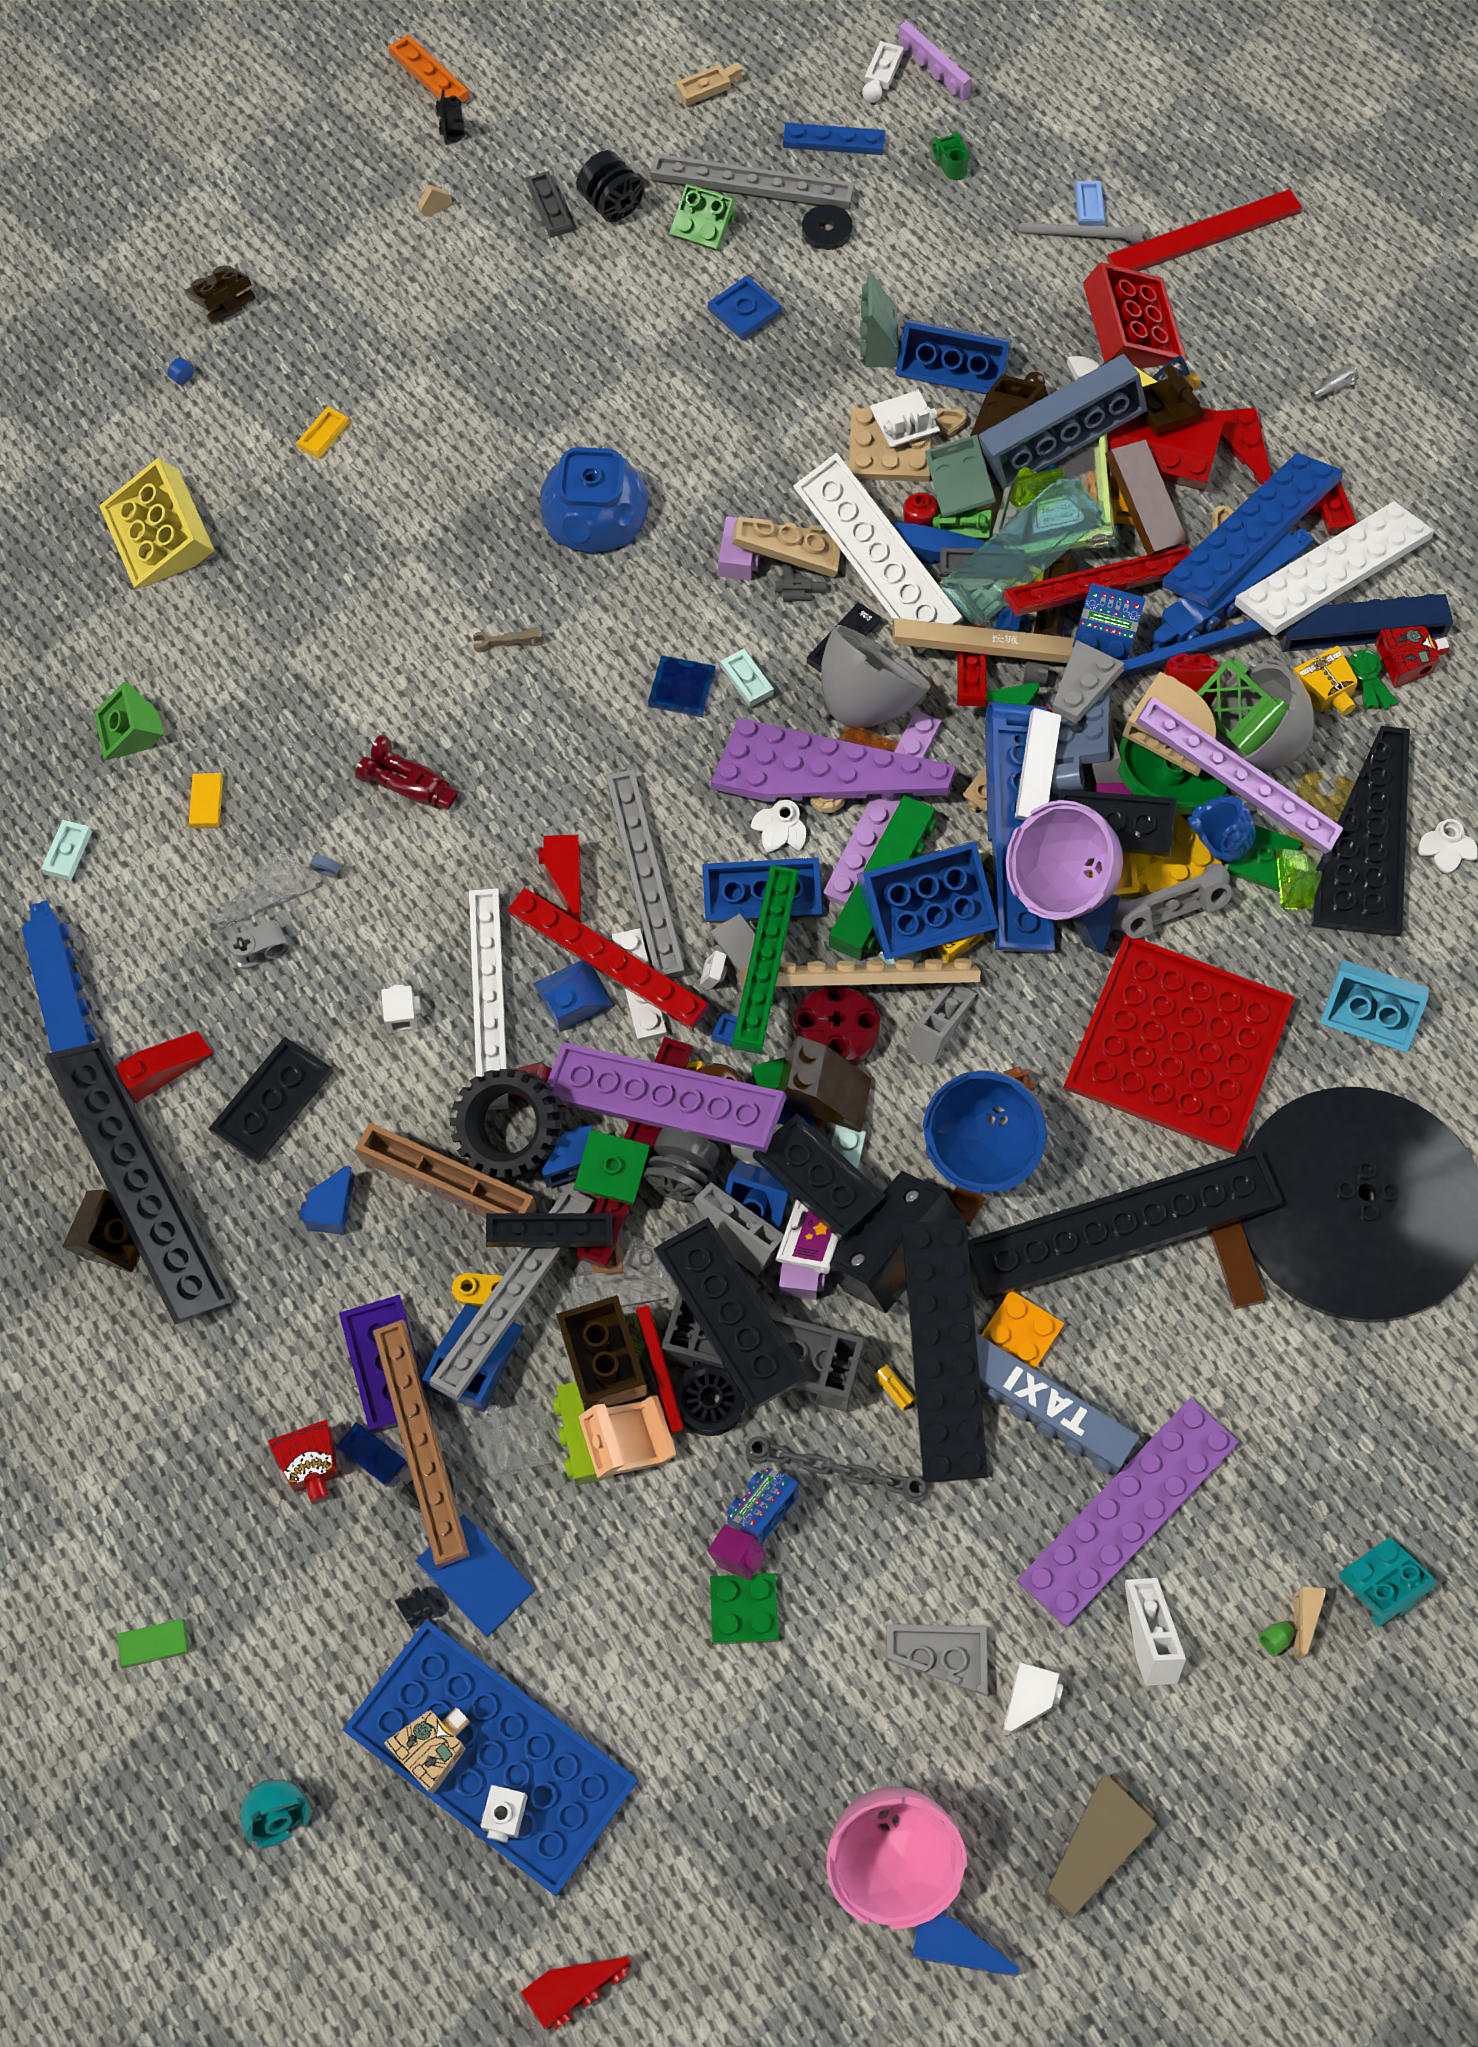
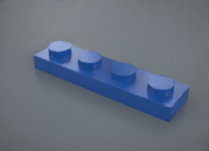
M785 122L783 148L883 155L885 130Z

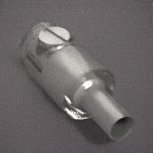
M1347 363L1321 380V386L1311 391V397L1316 400L1326 393L1329 396H1333L1354 384L1359 379L1358 370L1353 364Z

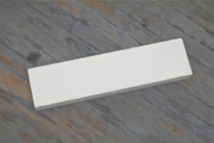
M1036 708L1031 711L1015 812L1016 819L1025 821L1031 815L1030 812L1033 809L1049 802L1061 715Z

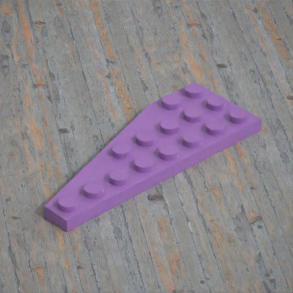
M738 718L711 780V789L765 802L776 801V798L791 797L792 801L802 800L803 797L821 796L822 799L867 798V794H883V797H894V793H913V796L948 795L956 775V766Z

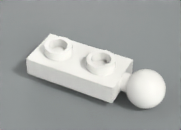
M880 41L865 74L864 84L866 85L863 87L862 94L867 102H877L882 96V89L888 90L903 57L904 47Z

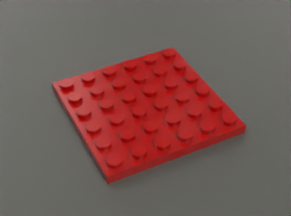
M1125 934L1063 1089L1236 1155L1295 996L1142 939L1130 938Z

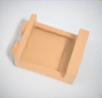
M657 1395L650 1396L642 1402L606 1408L605 1403L594 1405L578 1416L597 1478L659 1466L676 1456L674 1440L670 1435L664 1410L660 1405Z

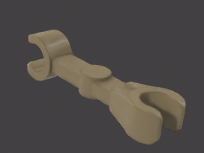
M539 627L529 628L519 632V634L506 633L502 636L488 637L484 632H477L473 635L474 641H484L482 644L473 645L474 650L479 653L487 651L490 646H512L519 643L529 646L543 644V636Z

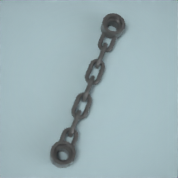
M761 1436L751 1438L746 1444V1456L755 1464H762L766 1461L783 1464L790 1461L800 1464L804 1470L826 1474L830 1471L842 1474L843 1478L850 1482L867 1485L871 1482L882 1484L888 1491L903 1495L905 1500L913 1504L924 1501L928 1494V1484L920 1476L906 1478L891 1474L883 1477L875 1475L869 1468L859 1465L847 1464L843 1467L831 1464L830 1460L823 1456L810 1453L803 1456L791 1454L787 1448L771 1444L766 1438ZM761 1444L765 1449L762 1453L758 1454L752 1450L753 1446ZM771 1449L783 1451L779 1454L782 1459L771 1457ZM808 1458L825 1462L821 1464L822 1469L807 1466L811 1462ZM851 1469L866 1472L863 1474L865 1480L848 1476L852 1474ZM892 1479L904 1482L902 1489L891 1487L894 1485ZM916 1483L920 1485L921 1491L913 1493L909 1486Z

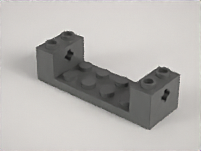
M678 1292L661 1347L665 1363L690 1369L698 1361L725 1369ZM769 1313L808 1376L806 1381L794 1388L817 1393L816 1404L847 1412L863 1354L864 1338Z

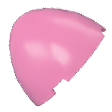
M897 1786L874 1789L862 1794L850 1803L840 1815L829 1839L826 1856L829 1885L836 1900L842 1907L863 1923L868 1924L870 1921L889 1925L891 1929L897 1930L918 1926L934 1919L943 1912L958 1895L964 1870L967 1867L965 1845L953 1819L940 1805L922 1792ZM888 1809L884 1814H879L881 1811ZM895 1814L898 1815L896 1823L892 1819ZM887 1823L889 1829L882 1828L879 1824Z

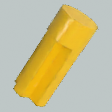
M888 1364L875 1373L873 1377L902 1411L915 1402L916 1398Z

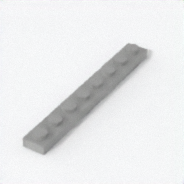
M655 153L650 171L651 180L683 185L689 184L696 187L817 205H834L844 209H850L854 192L853 182Z
M634 769L606 775L652 967L669 979L685 975V970Z
M567 1186L549 1213H589L594 1207V1200ZM524 1247L431 1377L430 1386L456 1401L459 1400L565 1247Z

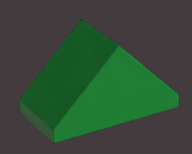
M1035 682L986 691V706L981 707L982 711L986 713L989 702L1033 706L1037 701L1039 683Z

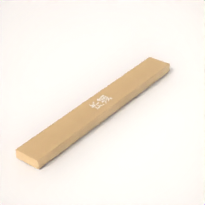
M894 618L892 624L893 644L1061 663L1069 662L1074 648L1072 647L1074 638L898 618Z

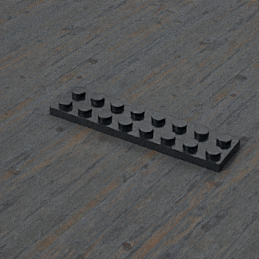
M966 1219L901 1224L922 1478L926 1482L987 1478L988 1471Z

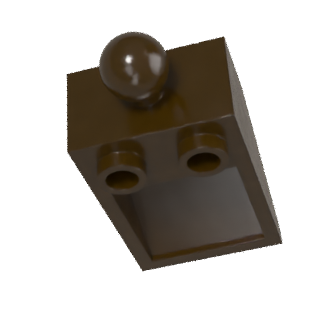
M1037 371L1028 373L1024 380L1001 375L987 392L970 436L977 434L979 440V434L1047 397L1048 393L1045 387L1044 376ZM979 440V444H980V447H981V451H982V454H983V458H985L984 453H983V450H982V446H981V443H980V440Z

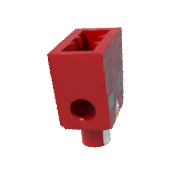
M1424 626L1381 630L1375 643L1394 688L1433 673L1440 660L1439 656L1449 652L1446 638L1432 640L1427 628Z

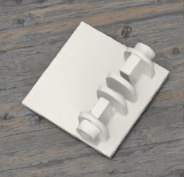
M919 390L870 406L890 448L940 432L934 420L937 419V412L935 408L930 409L927 406Z

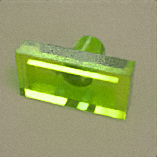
M1028 467L1022 468L1018 472L1017 478H1014L1010 503L1017 508L1061 497L1066 472L1061 468L1034 473Z

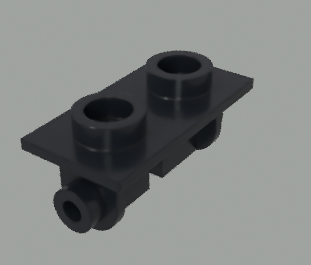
M442 90L441 100L436 101V115L441 117L439 120V133L444 135L445 145H448V139L460 140L466 135L461 100L456 96L446 97L445 90Z

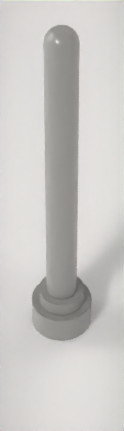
M1021 223L1018 226V230L1020 233L1122 238L1135 245L1142 241L1143 223H1132V225H1127V228Z

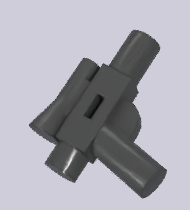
M782 563L784 581H775V592H783V602L811 600V593H826V582H811V579H805L801 574H794L792 564Z

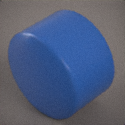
M179 357L170 364L167 375L178 385H184L192 378L194 367L185 359Z

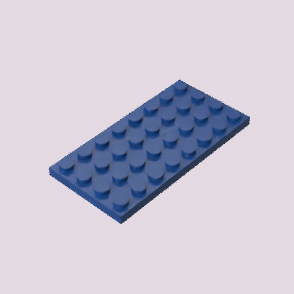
M427 1619L342 1729L352 1739L555 1897L562 1891L639 1782L636 1777ZM457 1707L470 1721L456 1736L466 1749L436 1792L431 1795L384 1743L430 1710L442 1722ZM491 1785L523 1792L528 1797L517 1839L508 1837L507 1843L487 1838L488 1832L480 1827Z

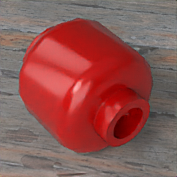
M923 492L910 495L905 500L903 506L904 523L934 527L933 518L939 515L937 499Z

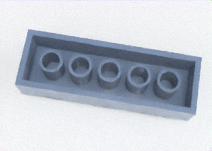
M1122 354L979 434L988 469L1004 491L1010 485L1014 486L1028 478L1031 473L1039 472L1148 411L1140 373L1128 358Z

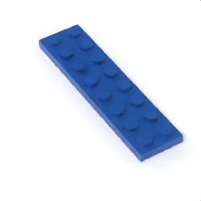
M1297 452L1162 579L1163 588L1205 607H1209L1343 478L1342 470Z

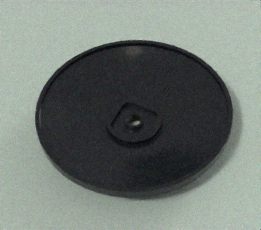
M1335 1087L1322 1089L1303 1095L1282 1106L1260 1126L1251 1139L1245 1152L1260 1149L1283 1204L1281 1208L1240 1221L1249 1249L1259 1266L1278 1287L1301 1304L1325 1315L1347 1321L1378 1323L1400 1320L1419 1314L1441 1302L1455 1290L1474 1265L1478 1256V1171L1472 1158L1457 1136L1441 1120L1418 1104L1401 1096L1372 1088ZM1358 1189H1369L1373 1193L1374 1199L1371 1201L1361 1199L1358 1195Z

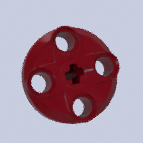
M826 985L808 993L797 1005L793 1016L794 1040L797 1036L826 1045L833 1051H841L842 1054L838 1055L853 1066H857L866 1060L875 1048L879 1037L881 1019L873 1002L862 992L847 985ZM832 998H838V999H840L841 1001L835 1002V1001H832V1000H830V999H832ZM802 1024H810L811 1027L805 1028V1027H802V1026H800V1025H802ZM867 1024V1025H870V1026H872V1027H871V1028H863V1027H861V1025Z

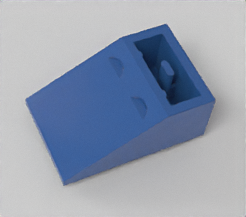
M466 1304L437 1347L422 1378L427 1390L456 1401L430 1386V1379L480 1310L479 1308ZM512 1322L456 1402L485 1413L524 1328L522 1325Z

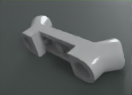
M1211 863L1206 866L1200 876L1129 902L1119 901L1111 930L1124 931L1130 938H1141L1154 933L1153 925L1199 908H1203L1209 913L1225 906L1232 897V889L1228 885L1230 880L1228 870L1220 864Z

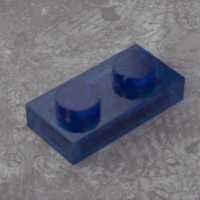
M357 1421L336 1445L337 1450L385 1487L390 1484L396 1474L407 1463L402 1456Z

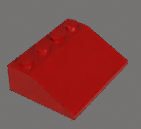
M1100 262L1084 280L1083 286L1104 362L1110 358L1115 359L1122 354L1138 369L1163 366L1177 356H1182L1186 361L1163 278Z
M1202 407L1205 411L1202 420L1156 435L1144 418L1139 415L1107 433L1108 451L1146 439L1164 482L1205 491L1227 413Z

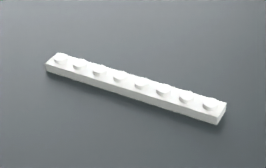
M498 888L469 891L476 1076L481 1077L484 1076L483 1072L507 1069ZM508 1093L494 1100L488 1110L509 1109Z

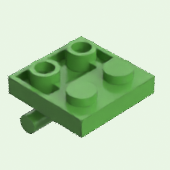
M686 184L669 234L718 251L728 222H734L736 212L732 210L736 201L733 198Z

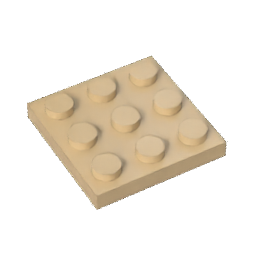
M851 408L849 469L857 479L929 482L930 470L925 451L930 450L931 435L890 448L871 409Z

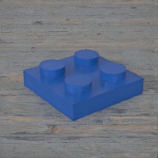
M747 275L709 301L708 310L741 340H744L781 314V305Z

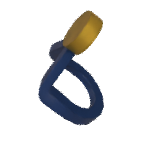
M1177 356L1168 362L1152 377L1157 382L1166 376L1163 372L1166 366H1174L1179 363L1182 370L1174 368L1179 375H1183L1187 379L1193 390L1201 386L1200 378L1195 373L1189 371L1182 356Z

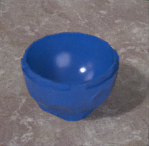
M571 448L564 452L560 462L551 468L540 490L542 521L548 531V535L558 545L562 544L571 550L585 553L608 552L620 546L624 548L635 540L636 534L643 527L648 512L649 496L642 476L627 462V459L623 458L620 453L613 449Z

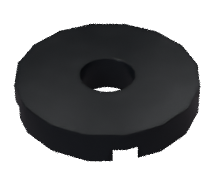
M819 205L810 209L804 215L802 220V236L812 247L834 250L844 246L850 240L853 228L852 219L848 212L841 207ZM828 224L833 226L834 228H832L831 230H823L821 226Z

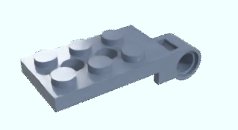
M1110 688L1105 691L1077 724L1061 717L1051 782L1055 795L1059 794L1060 789L1084 791V775L1081 764L1110 760Z

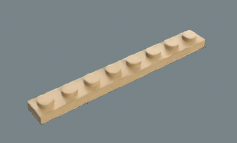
M964 958L955 959L954 963H943V961L938 959L925 960V963L897 960L896 964H884L883 961L870 960L866 964L855 965L851 961H839L837 965H826L823 962L813 961L809 962L808 966H796L792 962H781L776 987L980 982L981 970L974 962ZM740 967V980L743 986L745 985L748 967Z

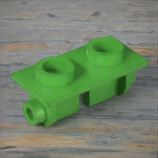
M992 510L963 511L958 516L944 518L940 511L938 517L933 518L934 528L952 531L973 538H990Z

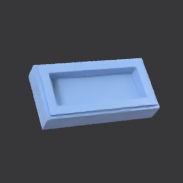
M1075 181L1078 225L1104 226L1105 215L1101 181Z

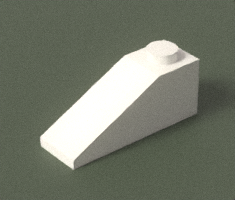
M1158 1578L1126 1580L1125 1589L1135 1654L1145 1686L1177 1684L1186 1657Z

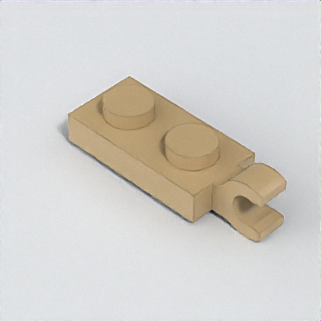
M739 62L733 63L725 69L719 64L675 82L676 90L685 105L689 106L731 89V83L735 85L743 82L744 78L740 74L743 72V68Z

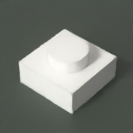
M715 951L706 959L699 984L700 987L711 990L718 982L721 983L724 980L727 972V966L724 965L727 954Z

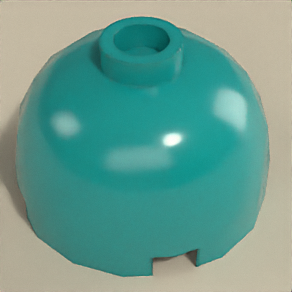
M264 1780L256 1784L245 1797L240 1808L239 1817L247 1843L251 1845L252 1841L257 1842L258 1847L266 1848L279 1845L293 1837V1835L286 1832L302 1823L304 1828L310 1820L311 1811L302 1791L291 1782L285 1780Z

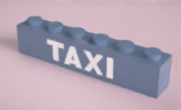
M976 1333L980 1389L983 1390V1396L995 1404L1001 1402L1011 1408L1009 1410L1010 1413L1021 1421L1030 1420L1038 1426L1037 1430L1047 1438L1053 1439L1056 1437L1066 1443L1064 1447L1072 1454L1079 1457L1083 1454L1093 1461L1092 1465L1104 1474L1111 1472L1117 1475L1140 1436Z

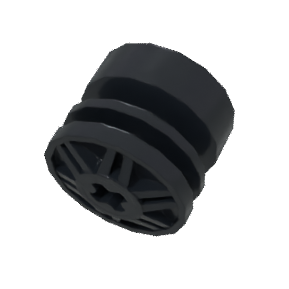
M610 150L601 151L592 156L583 165L576 180V188L581 196L594 207L605 221L611 223L618 222L631 214L640 204L645 191L641 178L631 168H628L626 163L615 152Z

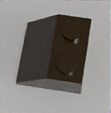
M105 1189L87 1191L62 1247L87 1260L131 1272L139 1251L109 1191Z

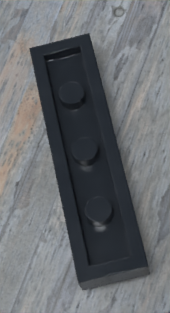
M486 1213V1247H612V1213Z

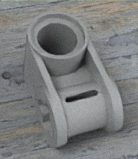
M275 920L265 921L254 928L235 934L228 944L229 950L233 955L234 964L240 969H250L271 959L279 958L289 950V944L279 923Z

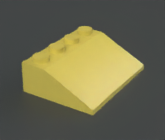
M160 458L155 459L100 505L131 582L136 589L191 569L215 551L179 469Z

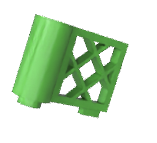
M1237 658L1233 662L1227 659L1197 694L1202 697L1207 692H1217L1218 709H1210L1211 712H1218V719L1214 717L1216 727L1246 755H1249L1260 748L1272 736L1290 705L1280 696L1275 700L1246 675L1249 669ZM1228 667L1237 674L1238 687L1221 688V675ZM1241 679L1244 680L1249 686L1242 687ZM1217 681V688L1210 689V687ZM1254 689L1262 696L1255 706L1242 707V690ZM1238 690V707L1222 708L1221 691ZM1243 710H1250L1243 718ZM1239 711V723L1232 731L1223 725L1222 712Z

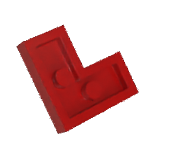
M1341 481L1304 515L1320 513L1328 535L1343 532L1357 524Z

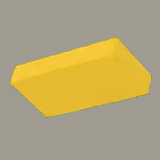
M327 406L296 442L297 448L319 459L349 425V417Z
M221 773L192 775L189 826L191 829L219 828L223 784Z

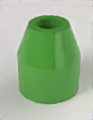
M1282 1621L1267 1627L1258 1635V1640L1270 1655L1277 1656L1290 1645L1295 1635V1630L1287 1621Z

